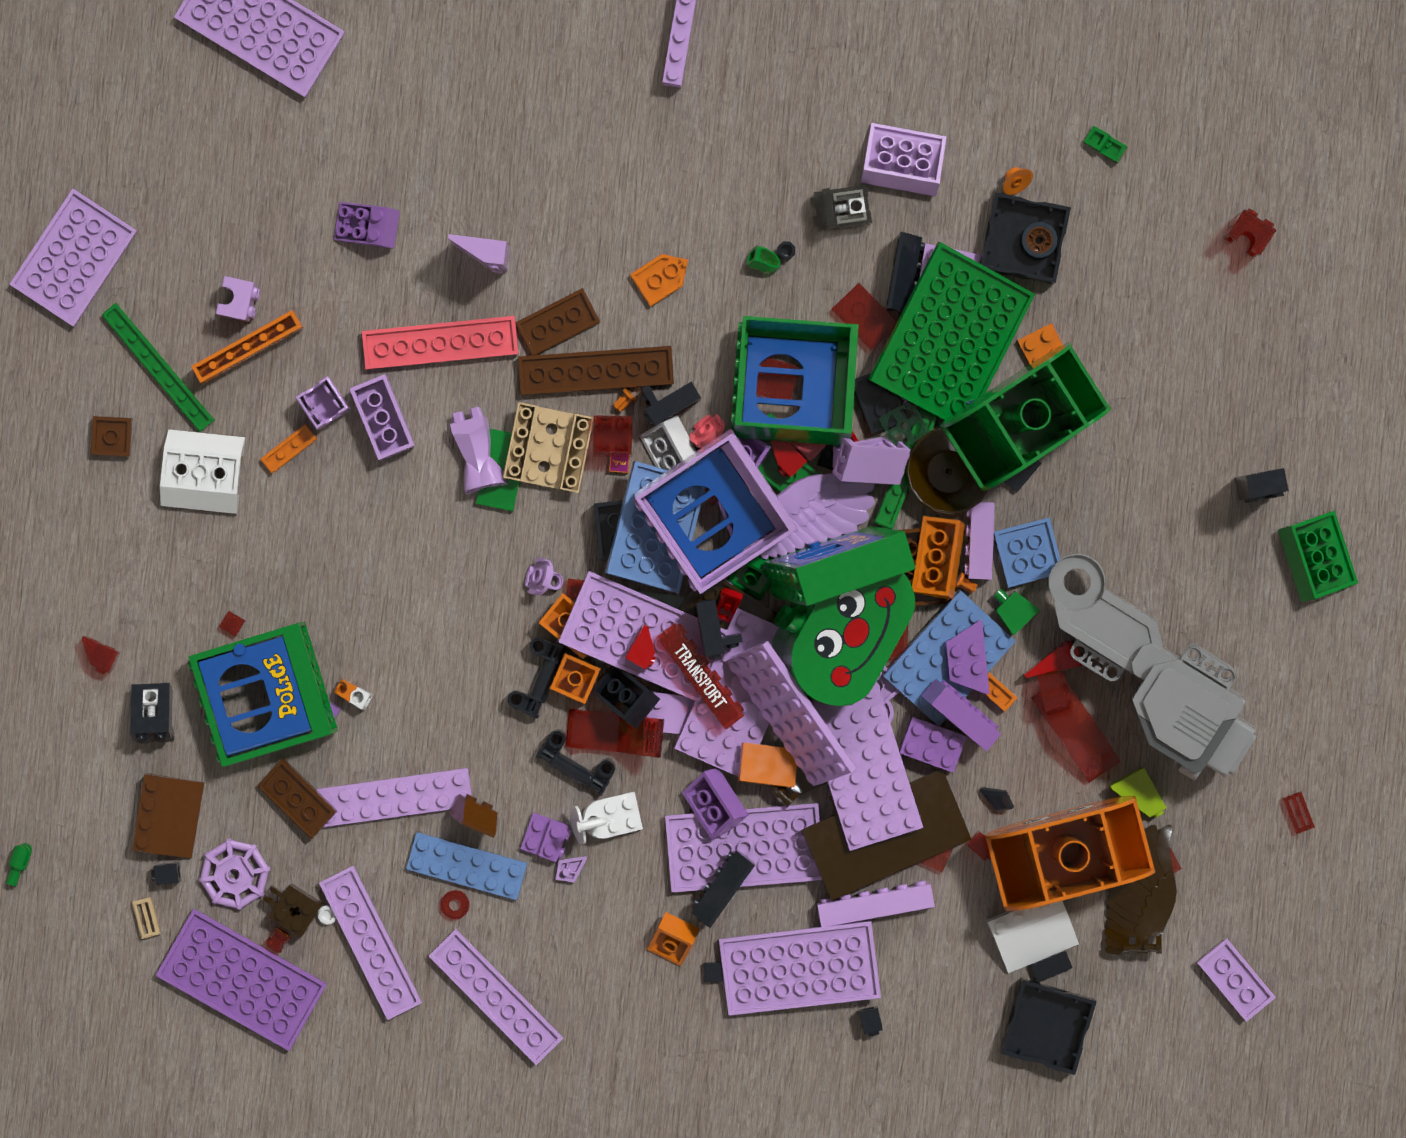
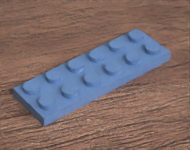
M416 832L406 869L517 900L527 862Z

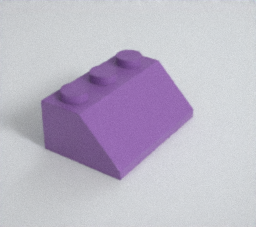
M719 768L704 771L682 792L711 840L734 828L748 816L747 811Z

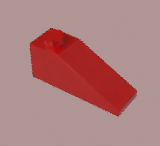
M770 440L776 463L779 466L777 470L784 477L788 475L791 478L807 460L789 442Z
M1072 640L1061 642V646L1053 649L1023 674L1024 678L1082 666L1080 662L1071 656V648L1074 644ZM1077 646L1074 649V653L1076 656L1080 657L1079 649Z

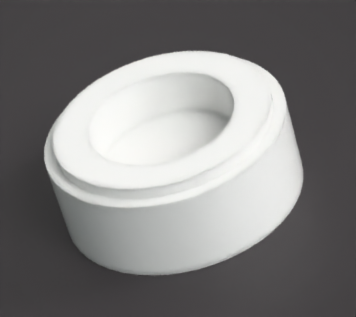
M330 905L323 906L318 912L319 921L325 925H330L337 919Z

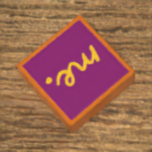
M611 452L609 472L628 473L630 454Z

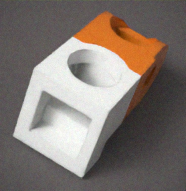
M342 678L334 690V693L362 710H366L374 696L372 693Z

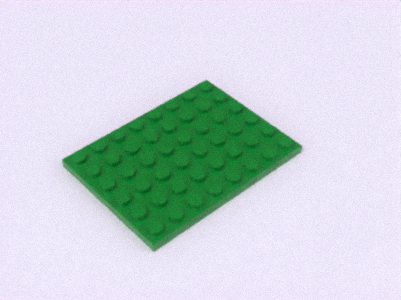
M937 242L868 380L943 420L948 419L965 407L966 402L975 400L986 393L1035 294L942 242Z

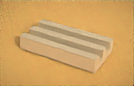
M152 897L133 901L132 904L141 939L161 934ZM145 902H148L155 932L152 931ZM138 904H141L146 926L148 929L147 934H145Z

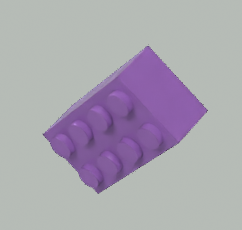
M935 679L921 695L922 698L986 752L1001 735L996 730L999 727L986 717L984 713L972 705L970 701L958 693L946 681L940 682Z

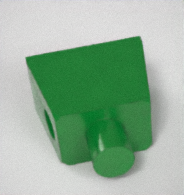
M1000 589L993 595L1000 603L995 611L1012 635H1015L1040 611L1038 607L1016 591L1008 596Z

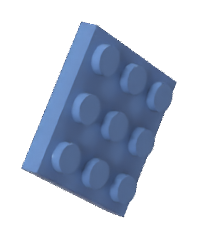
M1050 517L994 532L1008 588L1049 577L1052 568L1060 560Z

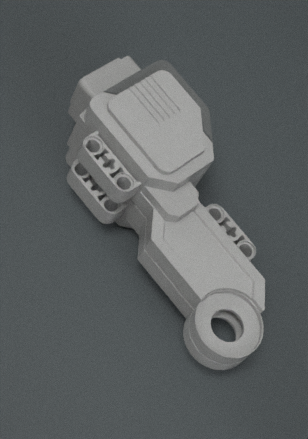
M1082 553L1069 554L1061 558L1051 570L1049 589L1055 599L1054 605L1059 627L1077 638L1071 648V656L1109 681L1118 680L1125 669L1142 679L1133 693L1132 700L1148 743L1180 763L1178 771L1194 781L1206 766L1224 777L1228 773L1232 775L1257 737L1255 726L1238 716L1246 699L1231 687L1235 681L1234 668L1195 643L1187 645L1181 655H1176L1163 647L1158 621L1105 588V573L1096 559ZM1072 569H1082L1090 577V588L1083 594H1072L1064 585L1065 575ZM1075 647H1083L1085 654L1080 657L1076 656L1074 653ZM1196 650L1199 654L1197 657L1191 658L1188 656V652ZM1088 651L1092 652L1087 662H1085L1084 659L1087 657ZM1096 657H1099V662L1103 665L1105 661L1108 662V664L1104 668V672L1100 671L1102 669L1100 665H1092L1093 661L1091 660V658L1095 659ZM1213 661L1214 667H1213V666H1209V667L1206 666V662L1209 663V662ZM1115 667L1118 670L1117 676L1110 677L1107 674V669ZM1223 671H1230L1232 673L1229 678L1221 676Z

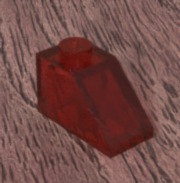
M83 636L81 639L90 664L95 667V671L104 675L106 672L111 673L121 651L88 636Z

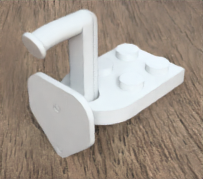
M635 792L593 801L585 808L583 816H581L578 806H572L570 826L578 843H586L585 830L595 838H609L643 829Z

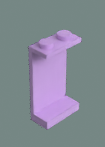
M843 438L832 473L840 481L900 485L907 460L910 456V449L900 441H898L896 447L856 445L850 438Z

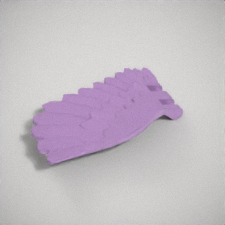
M833 473L811 475L795 481L779 493L777 497L796 524L797 530L761 553L760 556L764 559H768V556L776 558L778 554L783 556L787 552H795V548L804 549L805 544L808 545V543L814 541L824 542L828 538L833 539L841 536V534L857 531V525L869 519L867 510L874 505L875 501L868 492L873 490L875 483L859 482L853 484L840 481Z

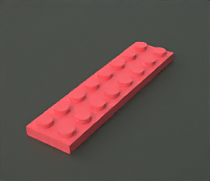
M515 316L362 331L366 370L519 354Z

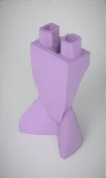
M480 407L469 409L471 419L465 420L464 412L453 413V423L450 424L452 434L466 461L464 491L467 495L486 487L508 484L507 478H503L504 471L490 457L491 439L489 424Z

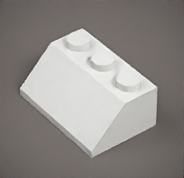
M678 415L639 435L654 465L661 469L670 470L697 452Z

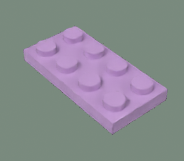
M1227 938L1197 961L1198 965L1246 1022L1276 998Z

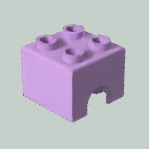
M224 276L222 287L232 290L234 298L227 305L218 303L216 314L226 318L250 322L251 319L255 318L256 314L254 302L259 300L260 296L258 285L253 282Z
M328 376L311 389L295 397L317 430H321L351 410L332 379Z

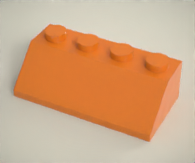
M923 516L915 564L916 569L912 583L914 593L936 598H954L965 524L962 521Z

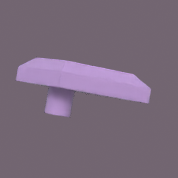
M582 856L559 860L556 880L575 883L588 857Z

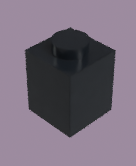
M179 862L155 865L154 869L151 870L152 881H155L156 885L180 882Z
M878 1006L860 1009L859 1014L864 1035H879V1031H882L883 1028Z

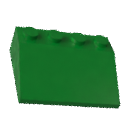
M1335 510L1277 529L1301 602L1314 600L1358 584Z

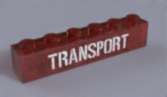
M673 622L656 635L657 639L723 728L728 729L744 717L742 713L744 708L738 701L734 702L730 697L733 695L726 685L724 687L721 685L719 674L715 670L711 671L707 666L710 664L704 655L700 656L696 651L698 646L692 639L688 640L684 635L687 631L681 623L677 625Z

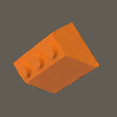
M562 593L539 621V624L559 639L575 602ZM569 647L582 659L587 656V654Z

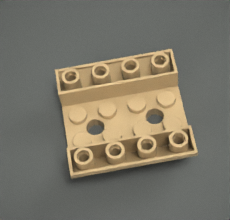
M518 402L503 478L579 493L594 417ZM550 423L555 424L557 427V432L553 435L548 434L546 431V427ZM546 461L549 463L550 467L547 472L539 470L538 465L540 462Z

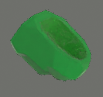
M756 245L750 250L746 259V265L762 272L773 273L779 270L780 259L769 249Z

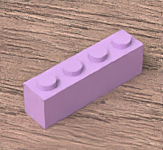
M980 502L969 511H966V517H970V523L966 525V536H969V544H965V556H968V563L964 565V575H968L967 579L992 580L995 503Z

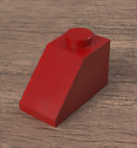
M643 624L624 658L646 670L647 667L651 668L656 657H654L655 650L649 628Z

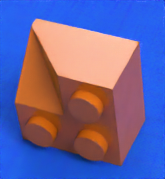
M565 653L550 689L586 704L600 668Z

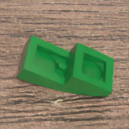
M1094 125L1083 141L1086 145L1117 164L1128 149L1127 145L1112 138L1110 134Z

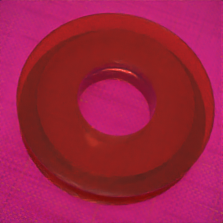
M449 891L441 900V911L450 919H460L469 910V899L461 891ZM456 899L460 902L461 906L458 910L450 908L451 900Z

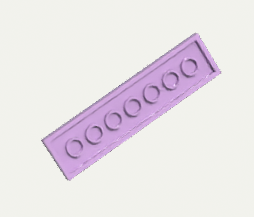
M468 768L316 789L338 811L324 827L452 809L459 794L466 796V794L472 795Z
M354 865L319 882L387 1020L421 1004L422 1000Z
M457 929L429 955L449 978L535 1065L564 1038Z

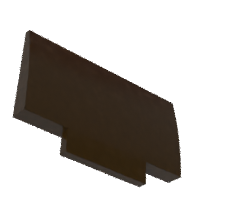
M943 769L909 782L923 828L851 851L849 850L832 795L829 796L836 815L803 828L801 832L831 901L971 840Z

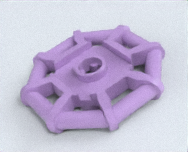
M229 838L221 845L204 854L203 868L198 879L206 889L214 905L220 904L242 910L244 906L260 896H264L270 866H267L255 844H246ZM233 848L247 851L245 856L233 854ZM227 850L228 856L219 861L216 856ZM251 855L255 859L259 868L254 869L251 863L249 862L248 858ZM211 863L216 864L215 873L209 876ZM231 869L234 871L238 870V879L230 878ZM260 873L258 885L256 887L252 884L254 874ZM215 880L220 888L218 893H216L210 881ZM248 888L251 891H253L251 894L241 899L240 893H242ZM224 892L232 893L235 895V900L224 898L222 895Z

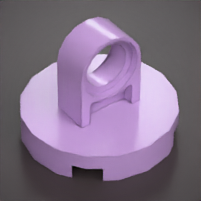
M541 557L535 559L534 561L537 563L534 567H529L526 575L525 586L529 587L527 592L540 596L547 589H560L563 585V578L559 573L553 572L551 561ZM553 576L557 580L554 587L550 584Z

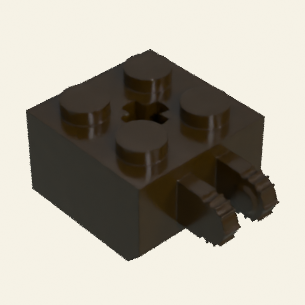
M292 883L285 892L271 885L269 888L271 892L281 898L276 902L269 896L263 897L265 902L274 907L268 918L298 937H303L324 903ZM298 906L300 908L298 911L301 913L295 915L292 908Z

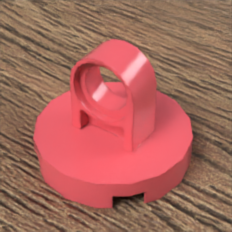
M715 414L714 417L711 415L703 417L694 425L695 431L693 434L690 432L691 442L696 447L703 448L722 435L725 422L718 414Z

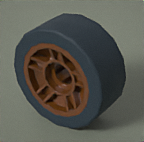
M1035 222L1023 231L1020 245L1027 256L1033 259H1043L1055 250L1058 237L1051 225L1044 222ZM1037 237L1043 239L1041 244L1036 243L1035 239Z

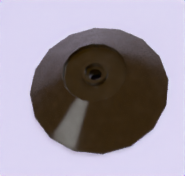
M942 428L931 430L921 437L912 448L907 461L906 475L909 488L919 503L934 512L952 515L969 511L982 502L989 489L981 491ZM946 468L952 470L951 475L945 473Z

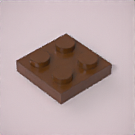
M93 416L91 455L130 457L132 418Z

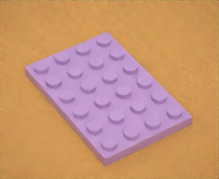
M72 189L10 282V285L75 327L138 231L86 196Z

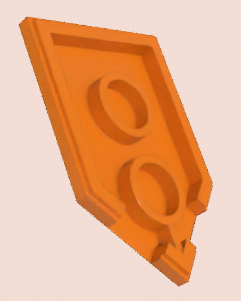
M661 254L630 274L650 307L683 286L688 259Z

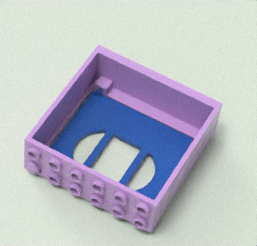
M732 429L635 492L634 503L640 512L644 510L646 513L644 515L645 520L651 528L653 526L656 528L657 538L662 544L664 542L667 544L668 554L672 559H677V567L683 576L688 575V583L694 592L698 590L700 594L797 530L796 524ZM691 486H704L710 489L675 514L672 513L673 503L677 495L684 489ZM715 495L729 517L695 540L690 541L677 522V519ZM733 523L732 535L725 545L711 551L696 548L698 544L728 524ZM775 526L776 529L743 551L744 548L773 530ZM732 556H734L732 559H730L729 561H727L726 563H724L723 565H721L720 567H718L702 579L700 578L708 572H710L711 570H713L714 568H716L717 566H719L720 564H722L723 562H725L726 560H728L729 558H731Z

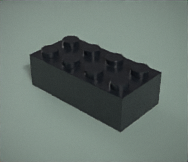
M1284 468L1235 477L1239 500H1244L1245 503L1284 496V492L1289 491Z

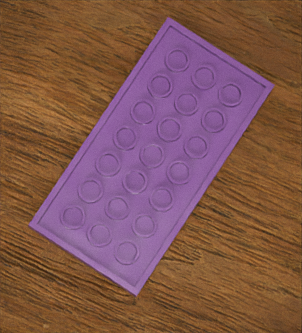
M195 908L189 915L156 974L160 979L288 1051L292 1048L328 984Z

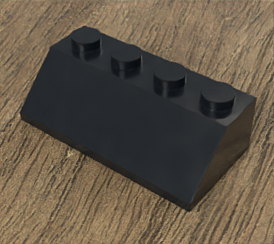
M900 232L898 235L886 311L902 313L918 280H915L916 272L920 273L922 261H918L919 253L923 254L925 243L922 242V237L905 232Z
M737 849L727 854L724 859L726 863L723 868L720 866L713 874L715 877L713 882H708L702 889L703 896L700 899L696 898L690 906L693 908L691 913L709 928L712 927L755 866L754 861Z

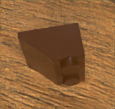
M459 794L449 815L461 824L494 838L496 835L498 812L492 809L493 805L486 801H483L481 804L476 801V797L470 794H466V796Z

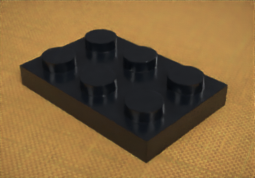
M871 373L855 379V392L871 434L907 421L899 396L868 380Z

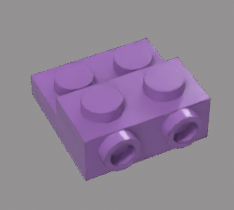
M533 812L521 849L557 862L558 858L562 859L565 848H562L564 840L568 841L571 830L568 829L569 824Z

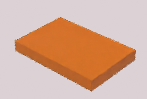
M741 743L738 781L795 788L797 765L790 752L784 747Z

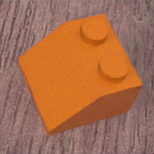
M665 912L647 950L681 966L693 946L700 928Z

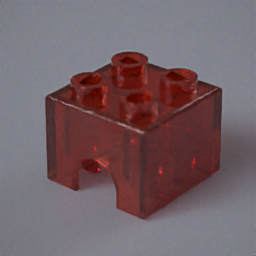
M1248 208V210L1244 209L1237 214L1223 238L1232 244L1233 240L1237 241L1240 235L1248 237L1250 247L1246 253L1255 258L1262 254L1275 234L1276 229L1273 228L1274 224L1267 219L1262 221L1257 217L1258 213Z
M594 415L593 456L632 457V416Z

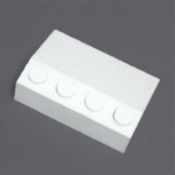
M1063 901L1025 910L1007 911L986 920L1008 973L1079 944Z

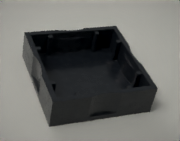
M995 192L980 264L999 274L1055 284L1061 260L1062 242L1066 234L1071 207L1048 202H1033L1022 197ZM1035 222H1044L1051 225L1058 237L1055 250L1043 259H1033L1027 256L1020 245L1023 231ZM1037 237L1035 239L1037 244L1042 243V238Z
M1021 977L999 1051L1007 1056L1038 1062L1049 1068L1075 1075L1083 1050L1084 1037L1089 1029L1097 1001L1094 998Z

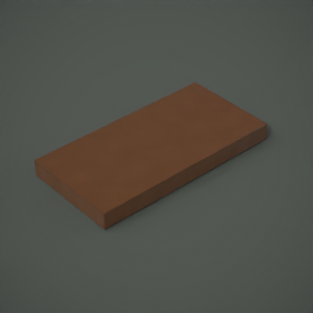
M581 288L515 323L531 355H538L600 323V320L584 289Z
M284 758L257 785L310 839H313L338 812Z

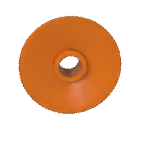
M1018 167L1007 171L1004 176L1003 192L1008 195H1015L1026 189L1033 179L1032 171Z

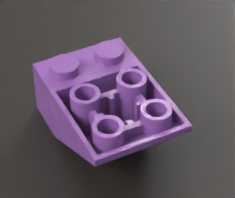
M340 202L334 240L394 249L400 211L388 207Z

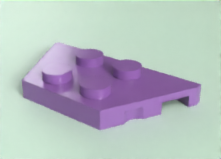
M977 620L973 625L962 630L955 637L945 641L948 678L952 682L985 694H990L982 620Z

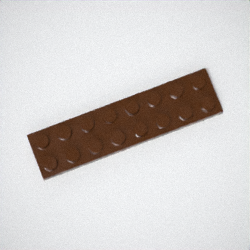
M671 346L518 356L521 395L674 384Z

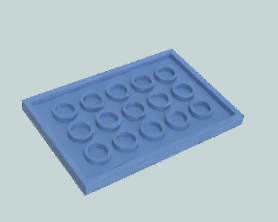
M633 461L605 573L673 593H679L683 574L677 567L678 561L676 558L672 559L666 548L667 544L665 542L662 544L659 541L655 532L657 531L656 528L649 526L644 516L646 513L644 510L640 512L634 503L635 492L668 470ZM691 486L681 491L673 503L672 513L675 514L702 496L705 487ZM701 504L677 519V522L690 541L693 539Z
M961 590L954 595L953 599H950L883 673V676L937 726H940L946 717L921 697L935 679L940 682L944 680L964 697L972 690V688L949 680L945 641L955 637L959 632L967 629L977 620H982L987 673L1016 642Z

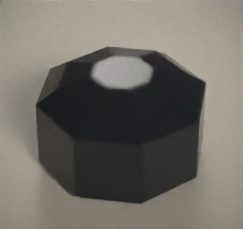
M783 241L778 246V256L782 260H790L795 255V246L789 241Z

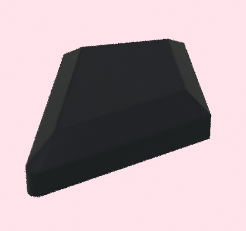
M980 788V792L997 812L1014 808L1007 790Z

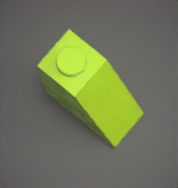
M1144 767L1138 768L1109 785L1110 789L1121 797L1136 796L1139 810L1148 817L1153 816L1156 818L1164 813L1163 810L1166 809L1163 800Z

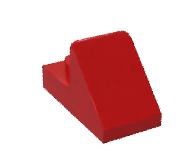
M728 588L722 589L716 604L720 620L728 623L731 622L743 594Z

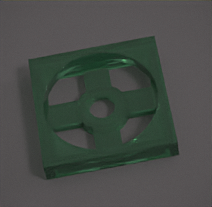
M909 401L878 418L889 440L895 446H897L898 441L893 436L898 433L905 435L908 442L902 443L908 446L930 432L915 404ZM900 410H911L915 416L906 419ZM893 415L897 424L889 430L888 420ZM902 422L907 423V429H901L900 424ZM919 422L921 425L920 433L917 437H914L911 427Z

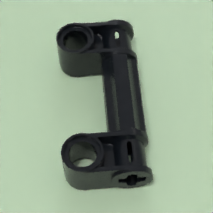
M536 637L530 642L532 653L544 658L530 695L514 690L509 693L507 699L511 707L537 719L539 718V710L542 704L545 703L561 664L562 655L567 650V647L541 637ZM535 641L543 642L544 648L541 651L533 649ZM513 694H519L522 697V701L519 704L511 702Z
M560 729L553 730L535 758H541L549 763L550 767H553L586 788H592L602 796L615 772V762L610 758H605L601 760L596 770L592 772L560 753L566 741V734ZM553 734H560L563 739L562 742L555 743L552 740ZM610 763L612 771L604 772L602 764Z

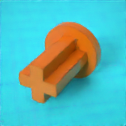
M626 388L623 389L624 393L613 404L620 412L632 400L634 402L637 401V398Z
M960 572L957 576L955 588L960 587L972 594L975 592L978 584L964 577V573Z

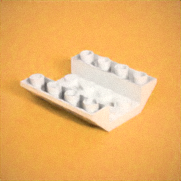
M168 430L164 445L160 481L161 506L238 514V486L241 457L244 456L245 437ZM179 464H184L187 467V471L183 475L177 473L176 468ZM217 468H223L225 471V476L221 479L215 476Z

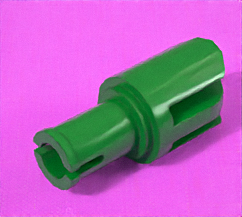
M23 843L14 846L8 862L11 868L5 881L8 885L17 886L21 872L27 869L32 853L30 844Z

